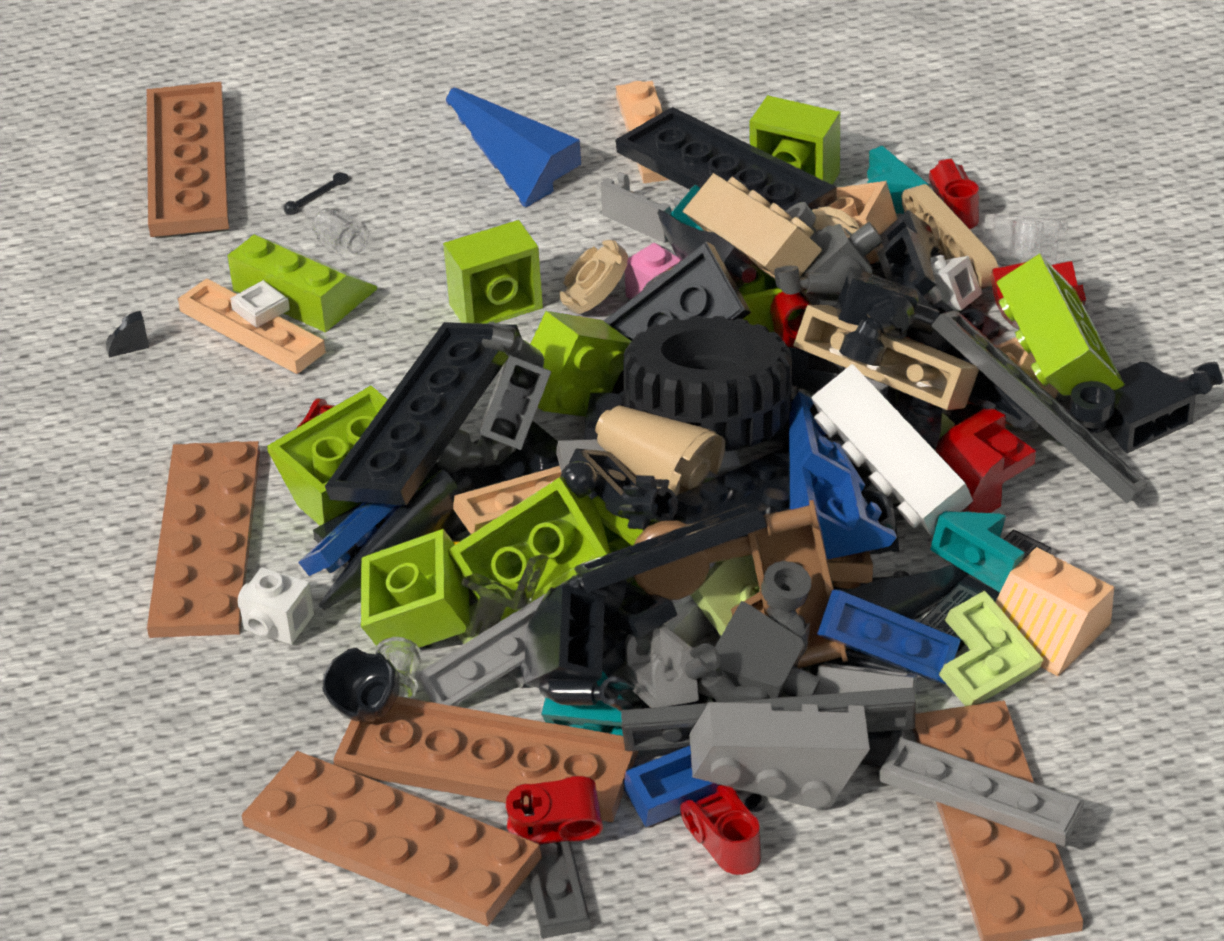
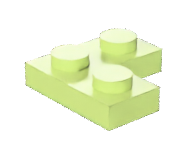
M986 591L951 609L945 619L970 649L968 652L945 664L939 674L964 706L977 705L1039 670L1044 660Z

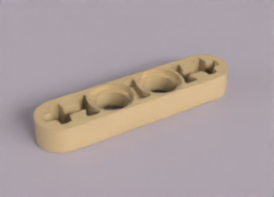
M922 184L906 189L902 195L904 211H911L930 225L939 247L938 252L940 255H943L945 260L969 256L981 290L991 287L990 276L992 269L998 268L992 253L929 186Z

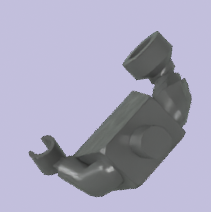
M805 202L797 203L785 211L792 219L797 217L814 231L810 239L822 251L800 277L798 266L786 265L775 268L776 286L784 293L796 294L801 291L812 305H836L850 266L870 274L873 272L866 255L883 243L884 240L870 222H867L853 234L841 224L826 226L821 230H817L814 227L816 215Z
M489 322L488 325L493 328V336L491 340L483 338V346L505 352L509 357L501 370L482 419L479 432L481 436L478 443L473 444L469 433L459 429L441 454L437 464L438 468L451 473H455L462 468H475L476 466L484 469L493 465H500L516 449H522L551 371L543 368L545 359L541 351L521 337L516 336L514 327Z
M788 561L776 562L769 566L761 584V593L769 606L767 609L768 616L741 601L715 647L709 643H703L690 651V655L694 659L686 663L685 673L693 680L701 678L698 685V693L714 698L717 702L781 698L783 693L792 697L815 694L821 678L798 668L800 658L807 650L810 623H805L804 618L796 612V609L804 605L811 589V578L802 566Z

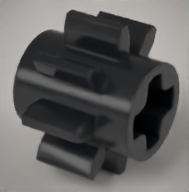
M637 475L636 486L623 487L624 492L621 495L619 509L623 516L629 520L627 526L629 529H641L644 531L648 526L658 522L674 521L673 517L677 511L678 500L674 492L668 488L670 483L668 479H655L654 475Z

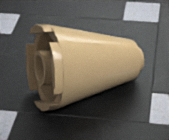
M616 406L612 410H606L600 416L595 428L598 434V444L605 451L611 452L635 478L637 475H654L655 479H668L670 481L668 488L674 492L675 496L701 485L709 471L717 475L725 453L724 438L713 430L624 406Z

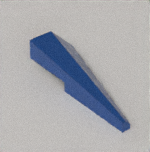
M453 87L448 93L446 103L452 106L460 122L466 125L474 141L493 167L499 170L505 178L507 186L513 189L519 197V202L525 208L552 193L553 181L581 165L580 139L456 87Z
M798 392L791 402V411L789 413L790 510L808 506L809 500L814 499L827 559L891 546L897 538L894 530L880 525L878 518L882 513L881 509L873 502L869 505L861 494L865 486L861 477L841 448V445L835 442L831 443L826 438V433L810 412L814 403L812 399Z

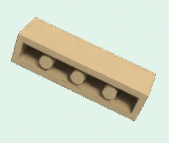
M713 173L683 210L701 229L718 234L735 246L759 269L774 279L775 268L786 265L798 266L800 277L822 251L810 239L814 231L797 217L792 219L775 203L771 205L754 190L750 192L733 177L727 182Z
M807 305L793 346L845 368L853 364L864 376L945 410L966 407L979 371L975 365L910 338L899 339L886 334L881 336V340L886 347L881 366H872L858 362L839 352L845 334L855 331L858 326L839 320L836 308L832 306Z

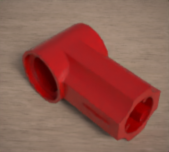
M952 158L939 160L938 164L929 170L930 184L936 195L969 230L973 229L979 223V187L976 182L969 180L963 166L955 163Z

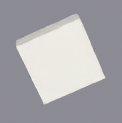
M264 280L230 298L232 310L256 328L289 310L288 298Z

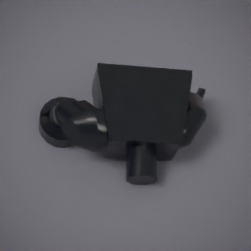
M851 266L849 267L837 304L831 305L836 308L839 320L858 326L855 331L845 334L839 352L848 358L872 366H881L886 352V347L881 340L882 334L904 339L907 331L913 329L931 335L934 330L931 325L938 318L939 311L917 304L919 298L916 290Z
M1140 361L1125 369L1118 370L1125 385L1117 390H1113L1107 384L1098 381H1086L1076 385L1071 392L1070 410L1075 418L1092 433L1105 431L1106 428L1122 450L1128 454L1193 424L1196 395L1209 393L1214 385L1224 383V379L1218 363L1214 361L1195 367L1193 374L1185 377L1164 373L1148 362Z
M573 575L562 585H558L555 588L551 587L538 605L536 614L529 621L526 628L525 659L521 663V673L528 686L539 688L540 693L545 698L560 705L595 706L598 701H603L619 712L633 708V705L629 702L617 698L621 691L625 689L634 690V686L615 676L607 678L601 686H598L597 683L602 678L604 615L612 616L620 608L625 596L626 579L586 593L579 584L577 577Z

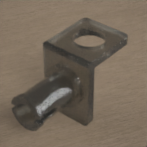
M540 554L529 559L516 591L478 573L464 577L461 584L476 591L480 596L465 633L469 637L474 638L475 634L480 635L499 623L506 607L518 610L530 604L549 557Z

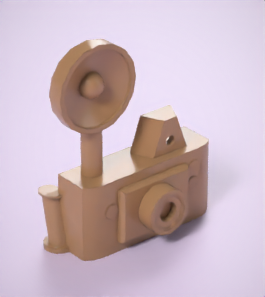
M814 499L809 500L808 506L763 515L767 527L752 532L747 537L730 540L634 576L637 584L647 594H656L669 600H680L692 595L704 583L710 569V563L752 555L760 592L743 602L768 616L767 609L769 606L761 593V584L768 567L781 561L796 563L802 566L811 578V589L804 605L796 609L797 614L804 618L805 623H810L807 650L800 658L798 668L801 669L841 657L843 662L848 661L844 645L817 635L834 587ZM679 521L658 522L648 526L636 538L634 544L686 526L687 524ZM739 604L731 608L732 616L734 615Z

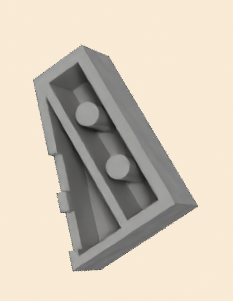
M709 702L690 732L693 778L815 809H829L870 750L864 706L848 705V712H818V705L802 704L801 711H772L771 703Z

